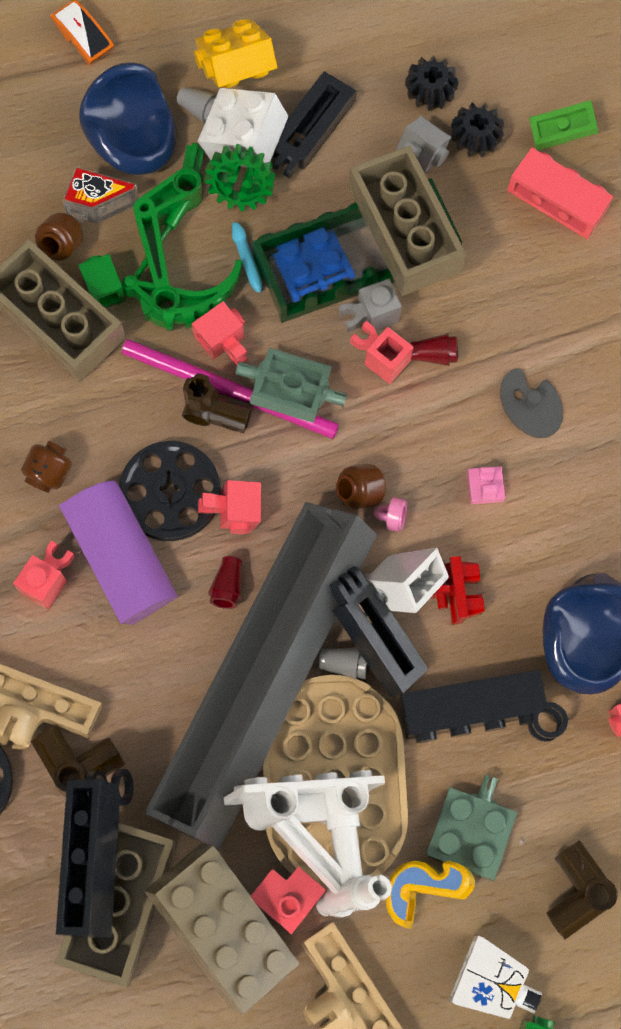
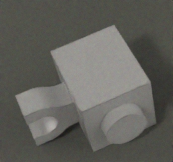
M421 116L405 128L396 150L410 145L424 173H426L432 167H439L445 161L449 153L446 148L451 137Z
M390 279L359 289L357 304L346 303L338 306L340 317L346 314H352L355 317L353 320L345 322L347 333L356 330L362 322L366 321L372 324L376 331L399 323L402 309Z

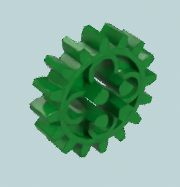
M236 144L234 151H231L228 146H224L222 153L215 151L212 160L208 162L205 171L207 174L204 180L205 183L210 184L208 192L209 194H218L216 200L218 203L224 200L227 201L228 209H231L235 204L239 206L240 211H244L245 205H249L255 210L258 202L266 204L268 196L272 195L276 174L271 172L273 164L271 162L263 163L265 154L260 153L255 156L252 154L253 147L251 146L247 151H242L240 144ZM241 165H246L247 169L243 176L240 190L235 191L233 188L237 181Z

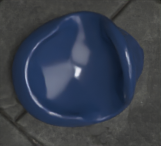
M134 62L114 65L100 74L87 89L80 105L79 120L85 137L102 159L121 172L131 175H145L161 169L173 155L176 145V125L156 74L147 66Z
M605 573L589 574L581 577L571 586L561 589L549 600L545 609L542 628L544 654L553 677L568 690L587 695L605 692L621 680V583Z

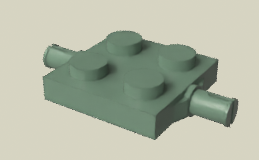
M272 348L268 349L265 360L258 367L239 361L235 373L236 375L254 379V390L251 395L250 404L314 423L318 409L324 404V401L344 407L348 394L329 388L328 379L332 366Z
M484 775L478 794H467L451 787L449 788L426 856L440 862L452 861L467 867L473 875L494 882L517 812L502 807L492 800L498 779L492 777L489 789L487 790L490 776Z

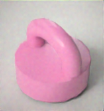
M393 497L390 505H381L375 508L374 517L380 521L387 522V530L394 532L402 531L407 514V501L405 499Z

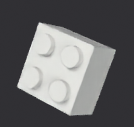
M220 88L199 136L198 143L210 160H212L215 151L222 153L224 146H228L231 151H234L236 144H240L242 151H247L251 146L253 147L252 154L257 156L263 153L265 154L263 163L270 162L288 119V114L275 93Z

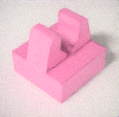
M501 466L468 469L467 480L470 505L504 502L505 492Z

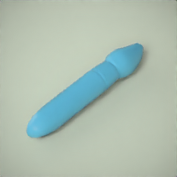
M233 222L232 239L237 246L251 287L254 291L260 293L263 283L249 244L246 241V232L239 223Z

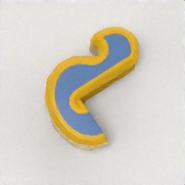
M415 860L402 863L391 874L389 880L392 889L390 896L385 899L387 912L394 923L404 928L412 929L416 907V893L464 900L473 892L475 887L472 872L467 867L452 861L443 862L444 871L442 874L432 865Z

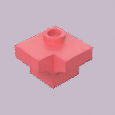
M299 866L287 881L272 869L252 893L251 898L256 905L292 934L325 893L326 889Z

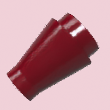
M449 333L420 341H411L413 346L411 361H422L450 366V363L458 362L457 336H449Z
M224 556L222 558L221 565L208 591L210 603L213 606L222 609H234L237 607V602L242 600L241 559L234 556Z

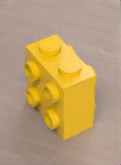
M238 20L232 24V27L223 30L218 28L205 31L203 36L195 38L197 50H194L193 54L197 67L199 69L203 68L206 78H211L218 88L234 87L239 84L240 80L250 77L261 78L268 75L269 71L277 69L272 40L254 20Z

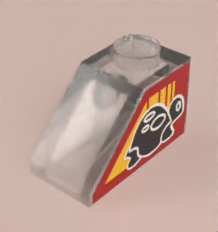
M75 167L63 197V203L66 213L74 217L76 221L99 223L133 207L135 201L139 199L137 185L134 183Z

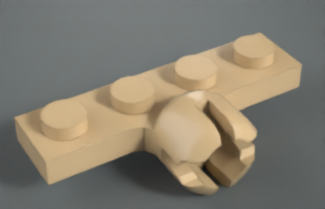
M0 664V743L7 745L9 741L14 742L12 748L24 750L30 746L38 727L43 723L58 726L86 738L89 737L101 711V702Z
M334 922L301 944L327 986L325 992L306 1005L303 1013L308 1026L314 1025L327 1016L329 1021L318 1029H402Z

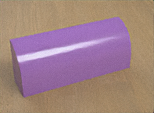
M106 481L93 485L59 505L121 624L134 625L178 598L174 587L117 481Z

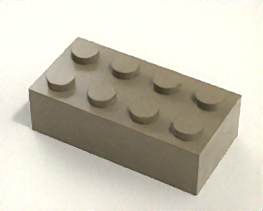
M410 145L350 168L349 189L402 296L462 273L466 253Z
M29 239L0 265V310L79 383L126 339L122 323Z
M119 823L112 937L78 938L64 936L55 964L124 987L130 986L156 909L144 890L168 871L177 842Z
M199 844L144 890L228 1006L243 1015L300 964L213 845Z

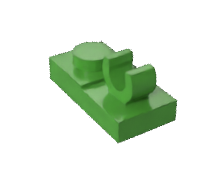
M591 100L529 117L537 151L599 133Z

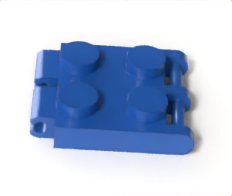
M322 227L303 235L305 241L299 243L298 239L295 238L276 246L278 253L273 254V257L294 303L300 301L299 297L318 289H321V291L328 289L327 285L347 277L349 280L355 278L354 271L333 230L326 232L325 228Z

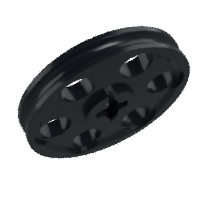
M180 441L154 443L137 452L124 468L119 484L145 535L160 541H179L192 537L203 530L216 513H198V499L202 498V496L194 492V487L199 481L206 480L211 482L213 485L212 494L220 495L221 489L218 473L208 456L198 448ZM183 454H189L195 459L194 465L188 470H182L176 466L177 458ZM148 457H157L161 460V466L155 472H147L143 469L144 460ZM169 473L174 488L179 489V491L173 493L172 509H170V502L166 493L161 492L167 489ZM140 485L146 489L145 497L141 501H131L127 497L129 489L132 486ZM191 509L198 514L195 524L185 526L179 522V516L184 510ZM152 512H160L164 516L163 524L154 529L148 527L145 523L146 517Z

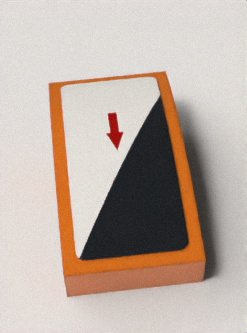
M72 0L50 15V18L68 43H73L88 65L111 51L115 46L96 20L77 0Z

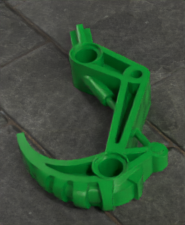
M198 143L186 145L182 169H179L137 199L133 205L135 221L145 258L133 276H126L122 280L123 292L128 297H136L147 322L151 321L156 326L166 328V331H174L177 325L184 324L185 329L191 328L192 323L222 301L225 303L233 294L243 269L242 261L236 260L229 276L219 285L207 290L190 291L169 286L162 243L170 230L174 231L185 213L197 207L203 199L204 176L201 174L204 150L198 146ZM186 186L194 187V189L190 191L182 190V188ZM162 225H165V228L160 234V227ZM147 266L152 283L139 280ZM166 301L174 304L168 309L159 307L161 303Z

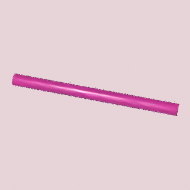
M127 339L123 345V355L185 380L186 378L194 377L197 373L209 376L210 383L220 394L250 404L253 392L251 388L130 339ZM253 405L256 409L330 439H334L339 428V424L316 415L315 421L312 423Z

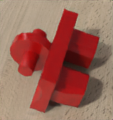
M461 556L450 557V562L444 565L449 576L446 580V585L444 582L430 597L431 599H437L439 610L448 608V597L452 625L462 624L467 618L481 615L485 611L482 594L466 595L465 592L466 584H477L480 581L479 564L461 562Z

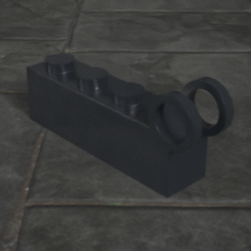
M540 670L402 693L399 698L407 739L416 738L417 744L437 740L436 734L450 732L451 738L472 734L471 728L484 726L485 732L506 728V722L519 720L520 726H528L530 734L536 740L550 742L560 736L568 725L566 711L556 703L546 702ZM540 713H549L555 718L557 723L555 732H547L540 727L538 723Z
M128 769L115 770L111 782L107 781V777L102 770L89 771L85 780H67L56 935L78 938L112 937L120 806H127L131 802L134 791L133 778ZM121 777H123L125 784L123 798L119 790Z

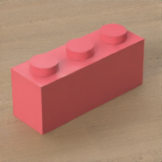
M534 148L529 150L512 174L507 189L508 192L585 239L590 237L607 212L613 196L602 186L590 183L582 178L574 169L562 166L554 161L549 154L539 152Z

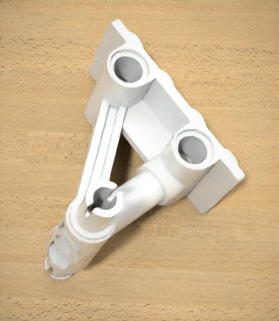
M364 770L350 773L349 778L339 779L337 773L319 774L315 776L316 780L303 781L302 775L285 776L280 778L278 783H267V778L265 777L251 778L245 780V785L235 786L234 791L224 797V805L243 804L245 821L251 828L262 831L273 827L324 882L328 889L316 903L317 911L321 915L326 917L333 915L334 917L342 918L355 911L372 909L379 904L380 900H385L390 896L392 886L387 877L383 875L372 877L362 874L357 828L360 827L358 813L366 808L369 802V791L385 784L384 776H372V771ZM321 822L327 826V831H331L334 859L301 823Z

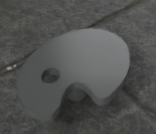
M514 369L507 373L501 383L500 399L503 409L511 422L519 430L535 438H548L554 435L559 430L563 420L562 404L554 387L549 381L543 380L536 390H531L526 384L522 370ZM513 392H521L523 398L521 400H517L514 397Z

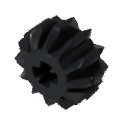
M434 55L430 61H426L421 57L418 60V65L412 64L409 68L408 76L405 79V86L408 89V99H416L415 104L417 108L425 104L429 112L433 105L442 110L446 102H452L454 99L455 91L458 88V78L455 77V67H447V59L437 62Z
M473 102L469 105V109L461 107L451 124V139L457 142L458 151L467 149L469 157L474 152H478L481 158L486 155V151L494 153L504 136L503 119L497 118V109L488 111L486 102L481 108H477Z

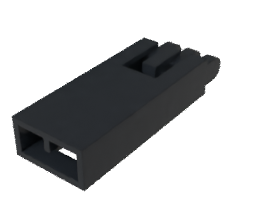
M323 71L288 117L270 161L272 163L275 157H277L273 169L280 172L285 164H288L283 173L288 179L292 177L298 167L304 170L355 103L356 90ZM296 132L306 137L304 141L297 137L294 145L289 144Z
M352 566L347 570L348 574L343 573L338 577L339 581L335 580L330 584L331 593L339 604L332 611L388 696L392 697L402 694L428 670V667L373 583L369 584L359 568Z

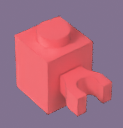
M222 301L192 323L193 336L213 360L226 352L236 367L239 361L243 363L248 361V358L245 356L247 351L239 343L244 338L243 325L245 321L235 308L230 310Z
M366 321L362 325V331L367 333L369 338L363 340L354 334L350 338V344L359 350L366 351L365 366L390 385L411 361L413 346L389 327L378 336L374 326Z
M227 480L220 489V495L212 493L202 494V498L198 499V513H220V529H230V532L233 534H248L261 522V483Z
M52 540L46 548L44 561L32 555L13 583L21 594L49 610L67 583L60 570L70 565L75 558L74 554L67 550L63 558L55 559L54 553L59 546Z

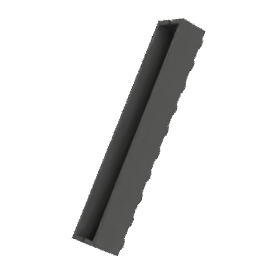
M305 502L145 811L147 815L204 844L213 845L218 851L220 850L242 804L224 805V797L232 793L235 786L245 785V780L256 778L336 618L332 610L339 604L331 593L330 584L335 580L339 581L338 577L343 573L348 574L347 570L352 566H356L360 570L377 537V534L358 515L335 509L332 512L327 507Z

